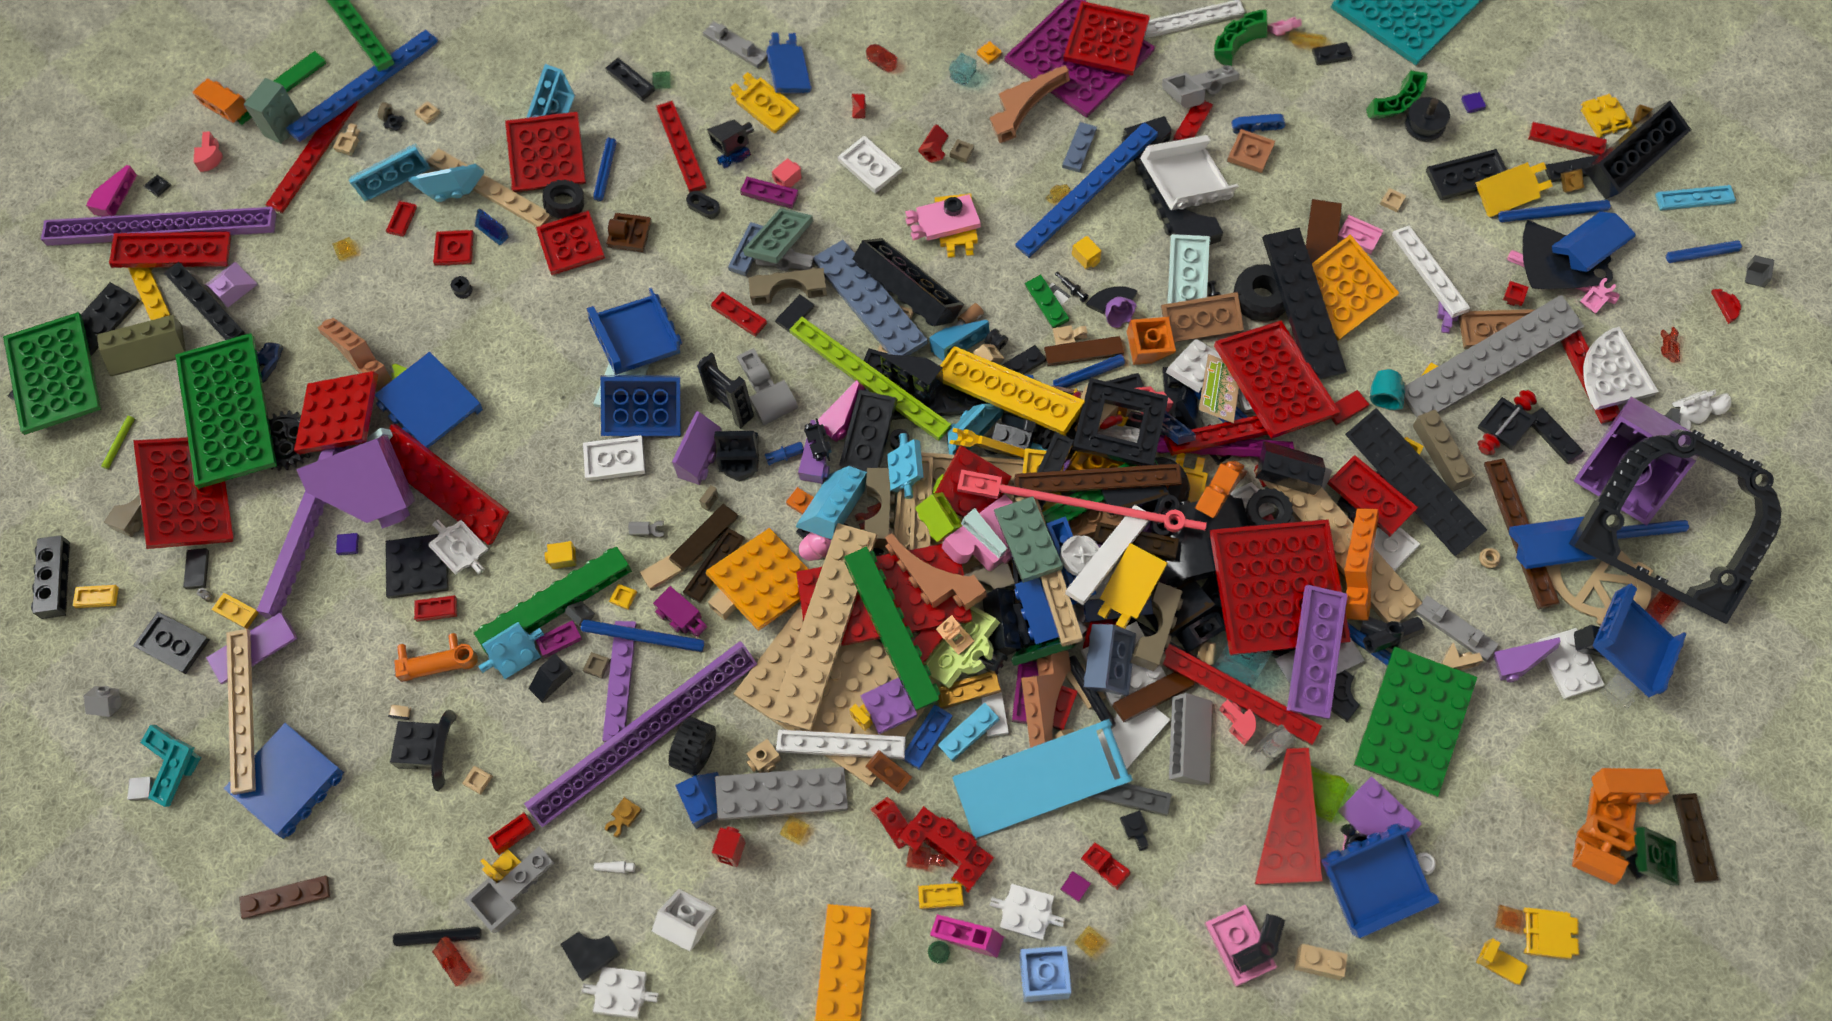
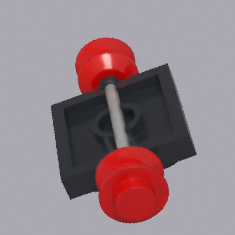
M1521 390L1519 396L1514 398L1515 404L1502 397L1481 421L1478 429L1486 434L1483 435L1484 440H1479L1477 444L1483 454L1494 455V448H1500V443L1512 450L1531 428L1537 418L1526 411H1530L1532 409L1531 405L1537 403L1533 392Z

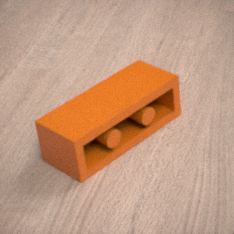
M207 78L192 92L202 105L232 123L236 122L247 111L244 106L245 99L238 93L234 94L228 87L224 88L217 81L213 82Z
M1601 768L1591 777L1599 802H1609L1610 804L1628 802L1629 804L1648 802V804H1657L1669 794L1661 769Z

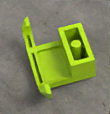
M944 474L937 479L933 493L915 507L920 520L925 523L929 529L930 536L936 542L944 541L945 538L963 526L943 492L935 493Z

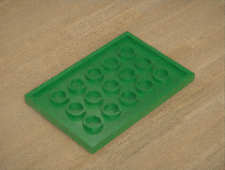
M79 312L3 336L19 427L22 434L27 435L101 410L83 318Z
M1394 647L1353 765L1438 797L1478 677Z

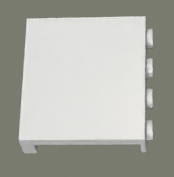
M1207 135L1147 146L1140 158L1171 210L1199 206L1204 203H1214L1223 199L1228 200L1233 197L1234 192L1238 188L1237 184L1228 186L1208 153L1206 147L1210 139Z

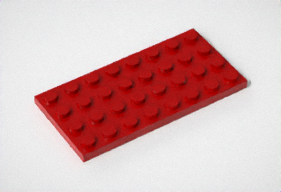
M943 544L908 550L923 562L937 569L964 576L962 564L954 562L941 548ZM890 554L876 556V567L878 570L882 569L886 577V581H884L886 588H891L895 596L893 600L895 607H900L904 615L902 621L905 627L909 626L912 633L937 628L951 615L960 624L973 622L970 608L966 611L963 605L959 607L954 601L953 596L935 608L930 603L926 605L920 596L922 591L919 587H913L908 579L911 576L907 570L903 572L897 564L899 559L895 554L893 556ZM822 567L796 571L803 621ZM859 593L840 646L880 639Z

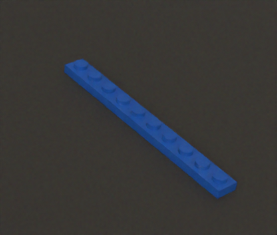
M425 29L390 54L395 63L394 65L378 72L375 66L371 67L286 127L288 133L301 142L438 43L437 38Z
M1145 122L1139 126L1015 244L1016 248L1030 258L1158 137V132Z

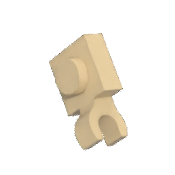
M350 123L346 133L339 134L333 147L336 152L353 155L359 142L357 137L360 130L356 129L357 125Z
M1072 325L1053 328L1055 345L1074 343L1075 340L1086 339V326H1080L1075 330L1072 329Z

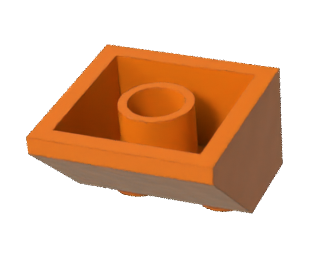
M1169 317L1132 319L1127 328V336L1133 365L1154 363L1176 352Z

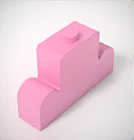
M1004 494L979 513L1007 547L1005 554L1000 558L994 555L964 526L945 538L941 548L958 564L967 563L972 554L988 571H992L1002 562L1006 564L1013 557L994 514V509L1013 502Z

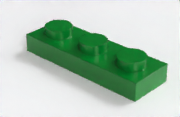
M1041 274L1024 283L1052 329L1069 322L1068 315Z

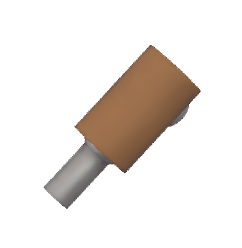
M974 303L958 317L959 322L954 326L975 322L984 314L983 309L977 303Z

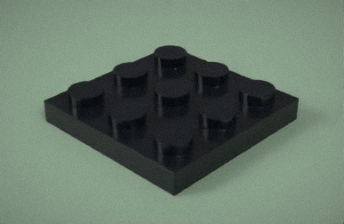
M439 534L385 541L386 597L388 599L448 591V566L429 547V543L437 538Z

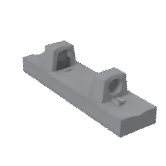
M713 21L703 32L704 37L757 69L768 58L765 51L756 47L753 42L746 41L731 32L723 24Z
M1428 595L1414 612L1472 653H1480L1485 662L1499 645L1487 637L1485 633L1474 628Z

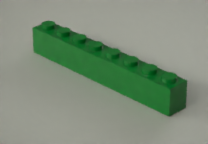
M617 546L607 549L600 557L589 560L585 566L571 571L561 580L554 581L550 587L536 592L527 601L516 604L512 610L498 615L494 621L481 625L474 632V635L482 646L483 643L517 622L520 623L523 630L530 634L565 613L567 606L585 601L631 573L632 570Z
M866 546L844 556L843 561L915 711L939 700L938 695H940L939 688L936 683L932 684L929 678L931 676L930 669L927 664L923 665L920 659L922 653L918 645L914 646L911 640L913 634L909 626L905 627L902 621L904 615L900 607H895L893 602L895 596L891 588H886L884 583L886 577L882 569L878 570L875 562H877V558L873 550L869 551Z

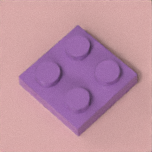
M899 677L860 695L866 710L871 715L870 718L878 734L917 717V713Z

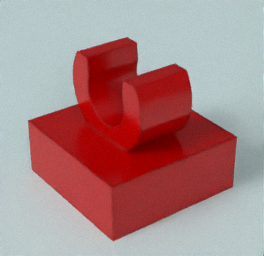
M1509 281L1503 300L1512 306H1515V304L1522 306L1529 287Z

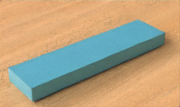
M1731 185L1656 192L1655 194L1660 210L1732 204L1736 201Z

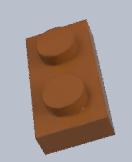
M880 750L876 752L865 766L898 794L912 778L908 772Z

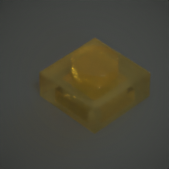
M1057 184L1050 189V194L1046 199L1049 203L1060 202L1071 189L1067 184Z
M350 237L332 244L339 261L357 254Z
M790 815L780 832V836L799 845L809 825Z
M1088 925L1074 944L1092 958L1106 940Z

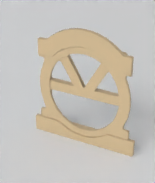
M1623 551L1617 557L1618 560L1634 568L1639 565L1649 570V576L1653 572L1651 568L1641 562L1634 564ZM1603 561L1599 563L1580 592L1574 597L1563 583L1560 571L1561 564L1546 566L1554 589L1562 599L1574 609L1596 617V623L1600 626L1611 600L1599 580L1624 584L1632 583L1637 588L1633 600L1644 610L1647 608L1651 598L1652 586L1629 574L1624 576L1604 573L1609 564ZM1593 587L1605 608L1592 607L1583 603Z

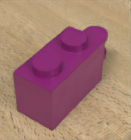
M671 586L653 602L656 609L654 611L655 614L662 620L665 618L671 622L669 626L677 633L681 631L683 634H686L689 631L698 638L708 628L700 620L702 618L700 611ZM696 623L699 624L695 629L692 628Z

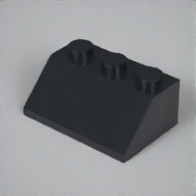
M1264 441L1255 478L1315 495L1322 487L1326 468L1322 457Z

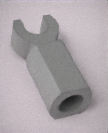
M658 520L654 524L650 522H629V535H650L653 533L655 536L661 537L665 532L658 531L656 527L664 525V521Z

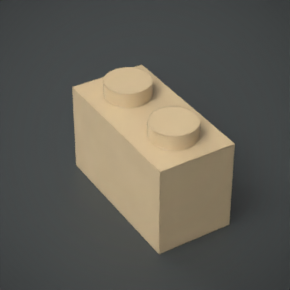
M1301 944L1297 949L1294 970L1341 980L1345 977L1348 954Z

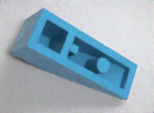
M982 320L942 329L929 337L931 352L944 361L954 346L966 351L987 337L990 333L989 321Z

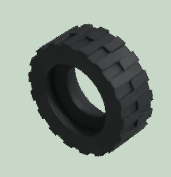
M565 179L552 181L543 189V207L550 216L563 219L583 211L584 192L573 181ZM560 195H567L572 197L573 200L567 204H560L555 202L554 198Z
M1265 488L1252 494L1245 510L1250 526L1281 524L1290 522L1293 514V505L1289 501V497L1284 495V492L1278 491L1275 488ZM1264 503H1273L1279 510V516L1272 521L1264 520L1259 514V507Z

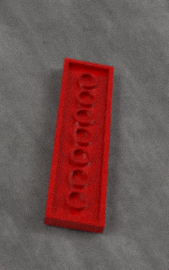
M390 425L389 429L393 436L389 440L408 483L458 522L462 520L487 545L493 544L510 511L398 425Z

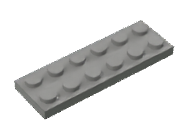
M844 767L715 776L718 821L848 810Z

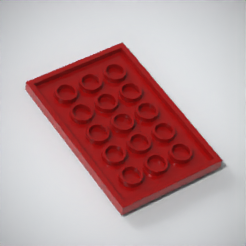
M1282 321L1215 341L1213 346L1271 439L1339 415L1340 410L1310 364L1306 363L1296 342Z
M188 437L133 440L146 549L233 542L226 483L224 481L200 489L195 486Z

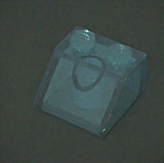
M1227 643L1213 667L1252 687L1273 651L1230 655Z

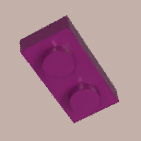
M572 620L545 633L536 642L543 657L547 658L581 641L582 638Z

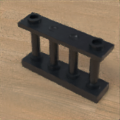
M711 352L708 356H704L697 365L707 399L712 403L717 398L732 412L735 425L741 429L754 417L746 382L740 376L736 380L728 378L718 369L715 355Z

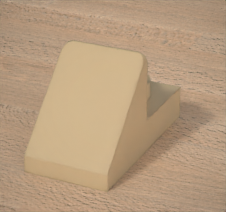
M1452 643L1441 664L1457 670H1464L1478 666L1483 659L1480 653L1472 654V652H1467L1459 656L1455 644Z

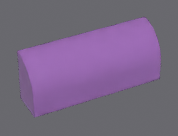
M282 613L275 615L250 631L251 666L253 667L298 639L288 619ZM226 645L206 657L222 685L228 682Z

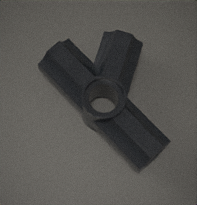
M1369 617L1368 621H1363L1360 632L1368 635L1363 638L1365 650L1370 654L1386 648H1400L1403 641L1421 635L1425 631L1423 622L1419 617L1410 618L1403 622L1391 621L1388 623Z

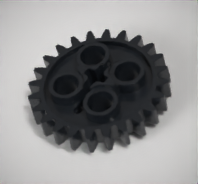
M290 410L286 415L283 411H280V416H276L273 413V419H269L271 434L273 435L272 440L277 463L275 467L278 471H281L282 467L289 470L290 465L297 468L296 463L298 461L304 464L303 458H310L307 453L298 454L294 451L295 445L293 444L296 443L301 415L297 411L293 414Z

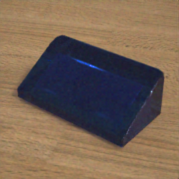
M482 209L477 210L475 227L500 246L509 238L505 227Z

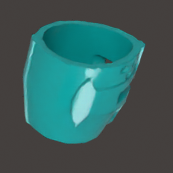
M1391 369L1378 371L1371 384L1370 401L1375 406L1388 410L1403 409L1405 386L1402 375Z

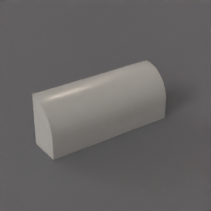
M1188 693L1172 697L1169 780L1186 784H1210L1211 700Z

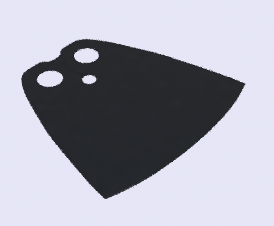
M1527 220L1523 232L1522 249L1524 267L1532 289L1582 288L1597 286L1604 278H1607L1604 284L1613 280V272L1608 266L1611 262V255L1588 272L1571 269L1569 255L1557 254L1552 251V245L1566 235ZM1602 269L1606 272V276L1599 278L1594 274V270Z

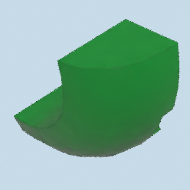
M1267 9L1244 14V18L1237 21L1233 20L1224 27V31L1220 36L1218 35L1214 45V56L1220 64L1232 66L1233 58L1240 47L1252 40L1267 38Z
M1410 70L1402 80L1401 90L1397 95L1387 98H1374L1366 108L1368 118H1389L1410 108L1411 104L1419 99L1423 93L1428 73Z

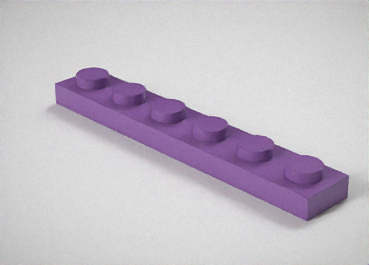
M615 621V625L632 628L637 626L636 621ZM613 637L603 742L608 741L626 727L635 640Z

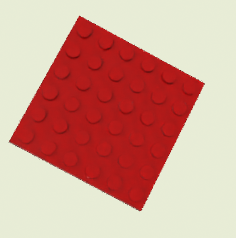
M1329 519L1209 531L1230 655L1296 649L1305 586L1311 585L1342 592ZM1346 612L1344 615L1341 644L1351 642Z

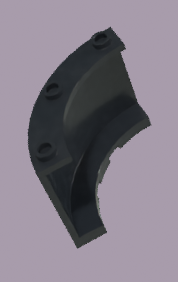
M1230 495L1215 518L1195 509L1198 501L1180 502L1179 511L1184 514L1185 519L1206 522V529L1203 531L1183 527L1178 532L1170 531L1168 534L1163 535L1179 539L1175 560L1157 557L1168 563L1158 582L1176 588L1183 585L1182 581L1194 577V580L1197 581L1213 577L1216 568L1209 531L1250 526L1242 498H1233ZM1158 522L1157 526L1160 528L1162 523Z

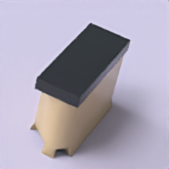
M391 705L388 717L409 720L411 707L409 709L408 706Z

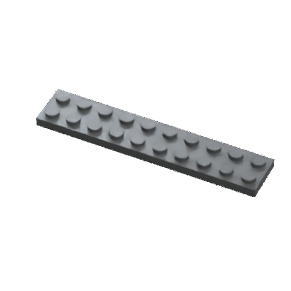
M1560 295L1405 385L1404 401L1416 417L1435 409L1439 413L1581 330L1584 325L1564 297Z

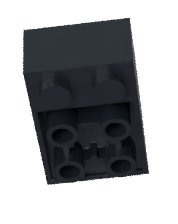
M892 354L880 355L882 374L899 384L903 390H909L914 393L919 400L931 403L943 387V367L928 358Z

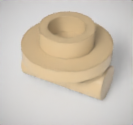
M1204 642L1198 648V658L1206 664L1214 665L1217 654L1216 643Z

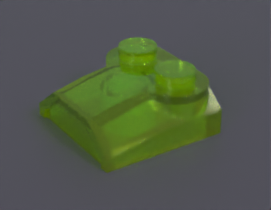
M1311 766L1315 813L1331 823L1346 794L1349 783L1339 775H1331Z

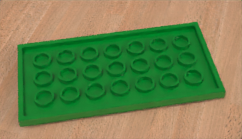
M246 334L175 354L195 486L200 489L277 466L253 334Z

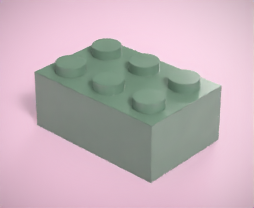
M264 78L244 103L263 136L280 144L290 136L286 127L301 117L284 86L267 78Z

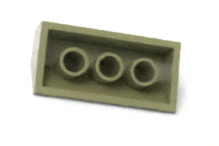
M174 315L97 334L99 351L110 376L175 360V354L186 352L182 324Z

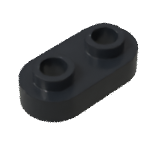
M692 191L687 195L686 202L689 209L709 219L715 218L720 214V205L715 199L699 191Z
M1173 495L1161 496L1156 504L1154 513L1166 515L1170 510H1179V500ZM1166 501L1169 503L1168 508L1164 506ZM1150 521V528L1153 533L1166 535L1170 532L1165 528L1164 523L1158 528V522Z

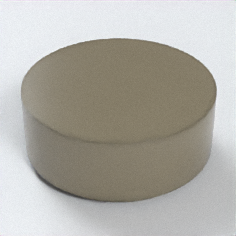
M386 102L381 103L377 113L380 120L387 121V116L393 112L392 105Z

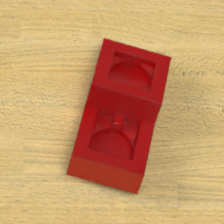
M1096 842L1081 857L1085 864L1116 890L1119 889L1131 874L1129 869L1115 860L1111 853Z

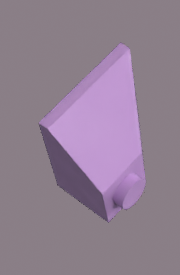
M234 262L205 285L228 308L258 284Z

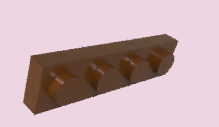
M325 875L239 897L241 919H248L330 898L328 876Z

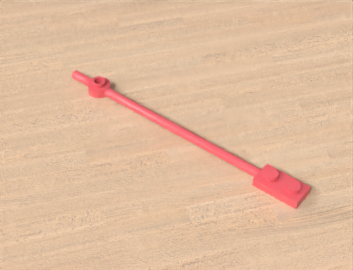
M961 470L957 487L958 492L998 499L999 492L1028 498L1033 496L1034 499L1160 522L1164 523L1165 528L1171 532H1178L1183 527L1203 531L1206 529V522L1185 519L1184 514L1179 510H1170L1166 515L1008 486L1001 484L1002 477ZM1176 520L1178 524L1173 525L1170 521Z

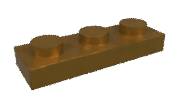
M987 672L954 682L950 689L940 686L938 687L940 691L938 702L940 708L946 709L1000 693L1002 690L998 676Z

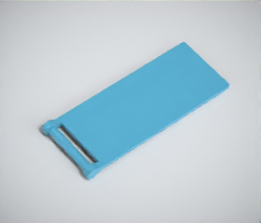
M1110 719L953 776V781L973 836L975 838L981 837L1133 781L1131 774L1127 772L1110 727L1112 725ZM1099 729L1103 730L1120 778L1114 780L1096 731Z

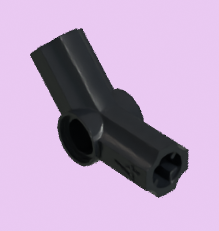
M1266 914L1258 943L1231 956L1240 974L1272 960L1277 955L1278 945L1286 920L1276 915ZM1268 945L1271 948L1272 954L1265 955L1261 950V946Z

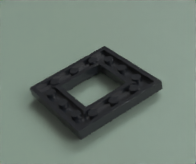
M1090 378L1072 450L1137 466L1154 465L1169 396ZM1104 403L1144 412L1137 443L1097 433Z

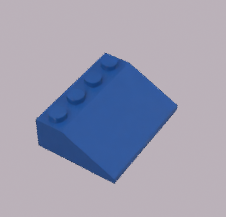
M601 375V436H680V376Z

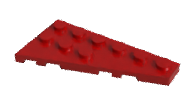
M1309 748L1286 750L1255 884L1322 881Z

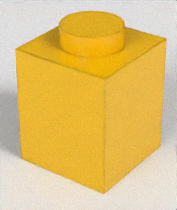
M1085 236L1072 246L1073 257L1085 269L1099 264L1102 250L1088 236Z
M571 541L547 544V552L544 553L545 561L552 569L577 566L576 549Z

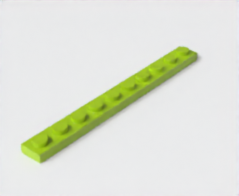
M801 317L789 329L790 334L852 379L859 381L870 392L896 397L898 400L895 410L936 440L940 441L951 428V423L804 317Z

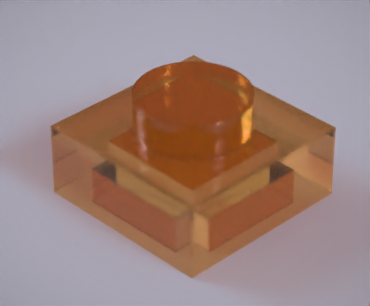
M1499 905L1495 928L1518 934L1520 932L1523 911Z

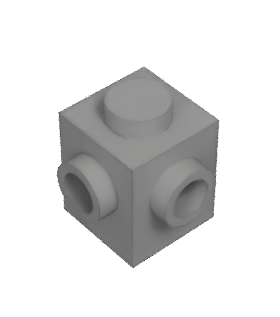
M109 686L93 687L84 695L85 712L89 715L105 717L113 715L120 709L122 704L119 689L110 688Z

